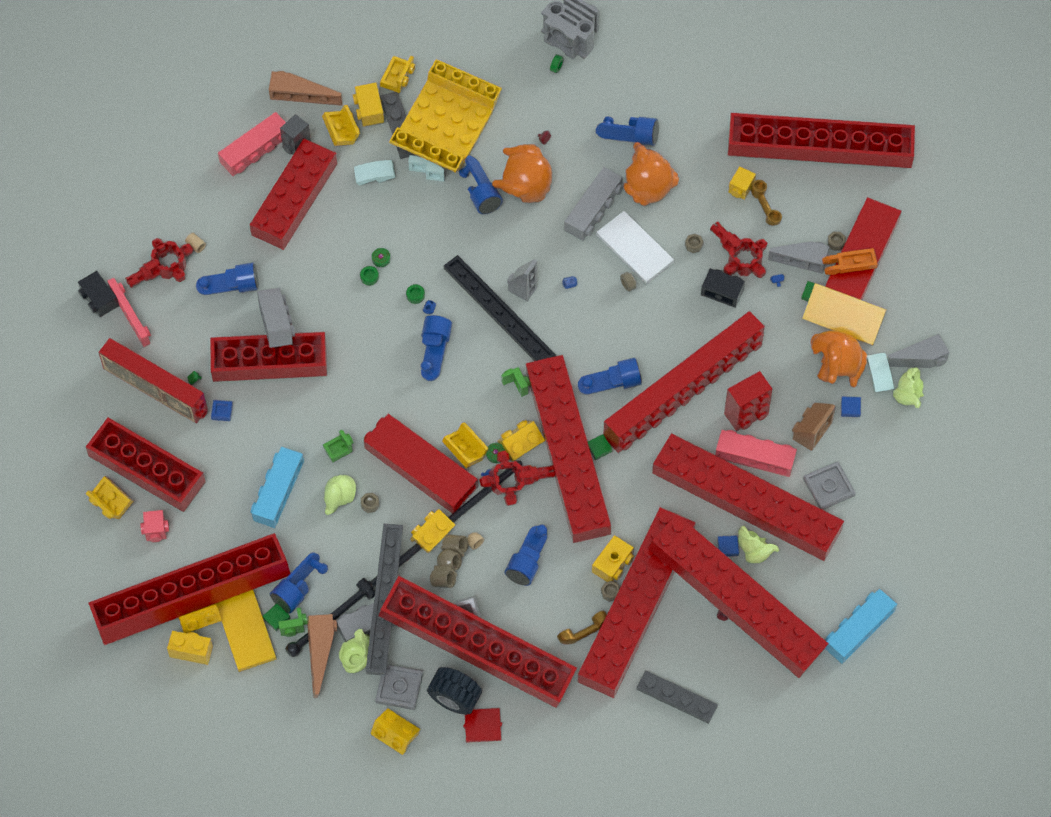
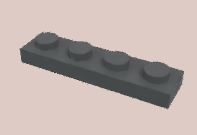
M397 92L380 95L392 135L397 127H401L406 118ZM396 146L400 159L408 158L410 155L415 156V154Z
M646 670L637 686L638 691L708 724L718 707V704Z

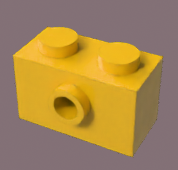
M376 82L355 86V94H352L354 105L358 104L359 108L356 109L357 119L362 121L363 126L384 123L383 109Z
M614 535L592 564V573L606 582L618 581L624 572L623 568L625 565L629 566L635 557L633 555L634 547Z
M172 631L167 646V651L171 658L206 665L209 663L213 649L211 638L199 636V634L194 632L182 633Z

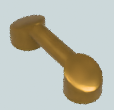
M763 180L754 181L751 193L759 200L766 214L765 222L769 225H778L781 222L782 215L777 210H771L764 196L767 184Z
M600 611L591 618L594 624L575 634L572 633L571 629L562 631L557 635L559 642L566 645L574 644L599 631L607 616L606 612Z

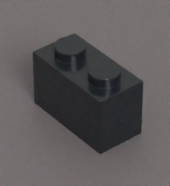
M710 268L702 284L701 296L736 308L744 291L745 281L738 276H730L721 270Z
M97 270L78 281L80 288L78 293L83 300L87 299L89 302L88 307L92 313L96 312L101 318L119 307L117 297Z

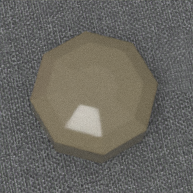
M833 231L828 236V246L832 250L839 251L844 247L846 236L841 232Z
M697 234L688 235L685 240L687 251L691 253L700 252L704 243L702 237Z
M625 272L620 276L625 290L630 292L636 288V280L631 273Z
M365 493L361 498V508L367 513L375 512L379 508L378 496L374 493Z
M613 581L605 582L601 588L603 599L609 602L614 601L620 589L619 584Z

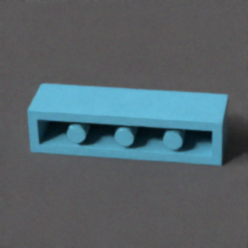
M284 447L280 448L279 453H275L272 469H268L265 476L266 482L264 486L260 487L257 503H253L250 511L253 521L272 528H276L304 463L302 453Z
M881 589L876 593L871 592L865 599L866 602L862 606L858 605L853 610V615L849 619L845 618L839 624V629L835 633L832 631L826 637L825 641L829 644L825 650L841 664L895 612L897 603Z

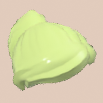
M917 367L908 369L900 378L898 387L893 391V397L898 403L907 406L915 405V408L921 406L919 399L924 396L922 392L924 385L920 379V370Z
M334 476L326 483L324 492L326 515L334 513L338 506L346 505L353 501L356 493V484L350 476Z
M741 526L738 530V543L745 552V559L748 563H761L767 560L774 551H779L778 546L767 544L765 542L766 538L759 537L754 531H748L745 526Z
M362 629L355 631V638L343 642L339 651V659L348 673L362 671L367 664L370 636L364 634Z

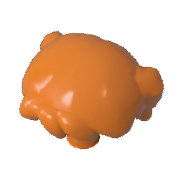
M635 142L633 145L635 150L632 156L633 162L626 169L627 183H624L623 187L625 192L633 197L634 202L646 206L649 203H656L663 199L670 189L678 185L679 177L670 163L660 153L646 149L641 143Z
M523 144L504 148L503 153L509 156L503 172V179L494 180L492 186L521 198L524 203L541 202L544 200L551 188L552 168L548 160L542 155L540 148L535 144Z
M831 330L814 334L810 341L813 354H818L821 351L824 354L821 360L823 364L817 377L822 381L834 384L837 376H848L850 386L856 387L867 363V354L862 350L859 342L852 335L840 331Z

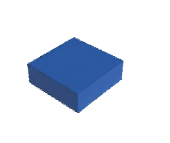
M842 396L841 417H860L861 397Z
M213 400L211 420L231 421L233 402Z
M737 535L718 536V549L727 557L739 556Z

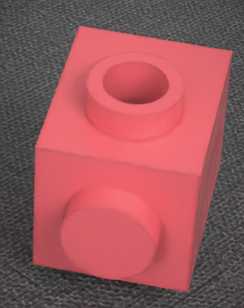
M163 510L143 512L144 523H140L141 534H145L146 540L159 542L162 539H166V532H169V522L165 520Z

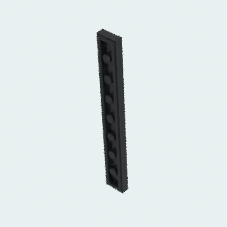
M458 255L443 266L444 270L534 361L557 356Z

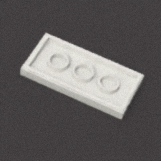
M625 211L596 232V236L645 284H648L674 263V259Z

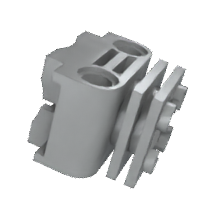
M564 0V3L560 1L550 2L541 12V15H543V29L541 32L545 34L544 42L559 48L571 59H574L577 55L585 59L594 48V32L597 33L599 30V10L594 5H590L583 0Z

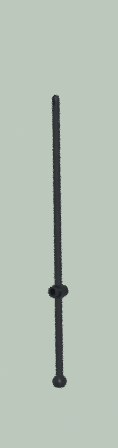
M516 461L522 466V461ZM506 469L499 475V485L514 473L512 469ZM484 487L448 518L454 523L492 491V487ZM416 543L401 555L399 567L420 551L422 547ZM377 576L371 581L362 578L356 584L359 590L331 613L333 620H336L361 598L367 597L369 600L374 598ZM308 633L297 642H290L286 645L285 650L289 656L296 657L300 654L301 648L309 642Z

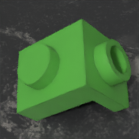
M519 367L508 369L501 375L503 385L514 382L521 397L528 395L530 382L526 375H522Z
M340 430L339 436L323 444V448L333 463L353 452L352 444L354 442L349 434H345L343 430Z
M301 607L297 608L298 619L279 621L281 636L292 637L297 633L305 632L304 625H307L306 613L302 614Z

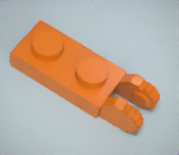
M873 248L837 253V255L826 256L822 259L823 264L826 265L838 262V265L829 266L824 269L826 275L875 269L878 266Z

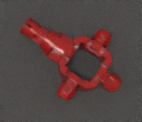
M718 221L711 226L710 231L720 239L722 247L729 253L728 263L723 269L725 274L732 275L737 272L740 276H748L753 272L758 278H762L766 274V270L762 266V256L768 243L764 239H759L755 243L750 238L740 240L736 234L728 232ZM741 250L743 252L746 250L747 252L751 251L754 259L750 264H741L740 260L734 256L740 254Z
M156 238L152 241L154 249L151 252V260L142 264L138 272L125 278L130 288H133L143 280H153L159 275L164 279L173 277L176 281L181 282L185 280V256L187 257L192 254L193 248L189 243L179 248L173 241L164 243L161 239ZM168 252L170 254L173 253L178 258V263L170 264L171 267L169 268L167 266L164 267L159 262V257L167 256Z
M500 451L497 453V462L499 464L493 466L489 471V475L481 477L479 481L481 487H492V492L497 495L505 494V504L511 506L517 502L514 493L520 491L524 485L533 484L539 479L555 477V472H549L554 470L553 465L537 468L531 465L521 466L516 461L508 462L510 460L508 452ZM512 469V472L515 473V487L502 488L499 485L498 470Z

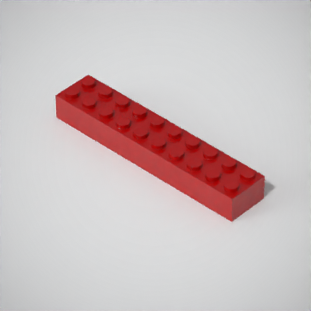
M731 113L728 156L912 168L915 125Z
M748 311L604 421L603 435L617 453L629 449L633 442L637 439H642L648 430L652 427H658L665 417H671L678 407L688 404L695 394H701L705 387L710 383L714 384L720 375L724 372H730L737 362H743L749 353L757 351L763 344L765 326Z
M559 355L526 363V375L530 382L531 393L551 465L554 468L553 472H555V479L572 541L577 543L611 535V523L564 357Z
M672 433L653 463L652 474L822 561H825L842 531L844 520Z
M661 507L659 508L578 673V683L612 698L615 697L675 573L648 549L652 540L676 515L675 513ZM682 517L695 529L696 522Z
M678 514L670 520L650 543L648 549L798 678L802 676L829 644Z
M273 533L88 602L103 644L107 645L288 577L291 573L276 534Z
M398 576L378 615L555 708L559 705L577 667L401 576Z

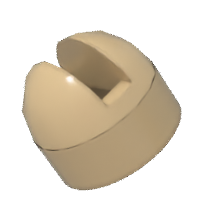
M473 532L467 537L468 545L473 550L479 548L484 542V538L477 532Z

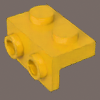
M410 55L408 61L393 56L380 81V87L400 93L403 87L406 88L409 81L408 76L413 74L415 70L414 56Z
M344 105L341 111L324 112L322 118L334 146L353 145L360 131L348 105Z
M523 420L516 425V429L513 431L507 430L497 440L499 444L503 445L505 451L508 452L511 461L518 459L545 441L534 421Z
M465 422L461 423L457 431L444 436L442 440L444 445L465 468L482 461L488 451L485 443Z
M106 476L101 479L93 491L88 490L85 493L89 497V501L94 506H99L103 510L102 514L109 519H120L134 502Z
M440 509L435 513L431 511L424 518L426 522L422 526L418 524L411 532L413 536L410 540L412 542L415 541L427 553L455 527V524Z
M216 604L179 617L184 633L222 621Z
M387 708L375 720L371 735L403 755L408 745L419 735L421 729Z

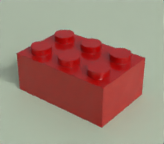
M760 371L727 389L724 415L736 432L740 429L745 430L749 428L753 422L761 421L769 414L773 389Z

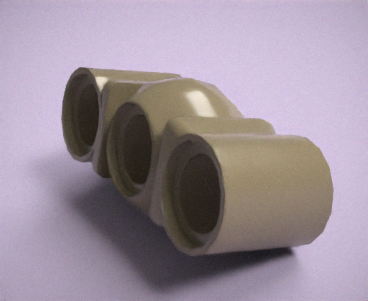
M446 535L443 538L441 546L443 551L438 555L437 565L434 566V570L430 575V583L433 587H454L458 575L456 571L461 567L462 563L461 557H464V553L468 549V539L462 535Z

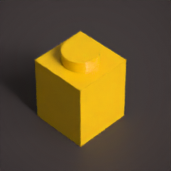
M739 166L729 183L728 192L736 198L745 200L755 181L756 174Z

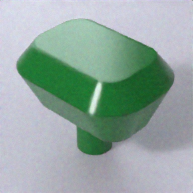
M193 371L188 375L187 379L189 384L193 385L198 380H201L202 377L198 372Z

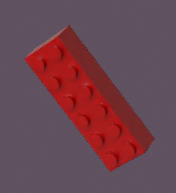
M303 139L249 224L251 235L284 250L337 166L336 153Z
M325 332L295 333V336L292 337L291 345L271 348L269 347L266 335L210 338L211 375L213 382L327 376Z
M107 417L86 445L90 458L182 512L186 510L206 482L203 472Z

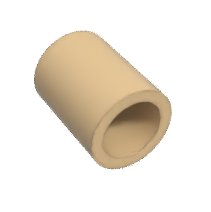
M195 233L189 234L185 239V243H189L197 253L203 251L206 243Z

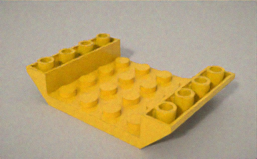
M436 59L428 72V78L401 127L396 128L389 143L456 173L464 166L465 158L470 155L491 117L502 88Z

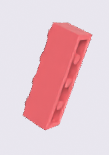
M277 112L273 113L219 151V162L232 176L243 172L247 166L257 162L261 156L271 152L275 146L282 142L280 128L286 122Z
M721 430L715 455L725 461L790 477L797 449L787 444H776L771 440L756 439L752 435L737 434L733 430Z

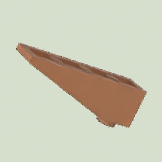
M272 71L269 85L271 100L339 106L343 104L342 93L284 71Z
M332 614L311 615L307 618L313 698H318L334 632H337V622L333 620Z

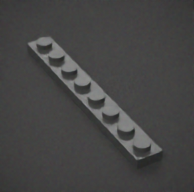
M383 523L366 664V674L386 676L392 623L378 615L398 578L403 525Z

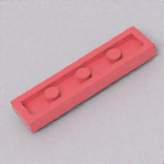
M115 278L108 280L109 288L117 297L121 310L143 347L149 345L150 331L147 326H142L123 294L125 293L121 282L117 283Z

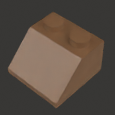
M814 403L811 408L807 407L802 415V421L797 422L792 429L794 432L792 440L813 451L832 424L836 406L833 404Z

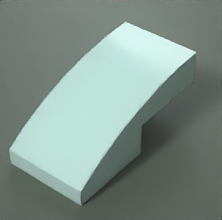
M409 156V171L426 173V179L444 182L445 174L441 166L422 157Z
M392 160L375 161L354 167L356 183L359 186L375 180L381 183L395 178Z
M885 352L867 355L869 375L871 374L874 393L893 390L892 375Z

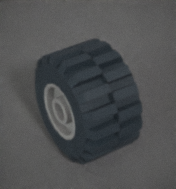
M439 667L427 688V692L442 707L458 714L468 715L473 711L482 694V689L468 675L453 668Z

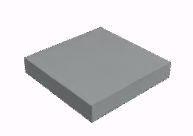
M838 461L803 476V480L815 502L822 510L856 495Z
M387 664L386 676H381L375 703L415 710L423 671Z

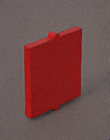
M500 708L473 709L471 714L465 715L463 728L466 733V743L501 741L502 722H500Z

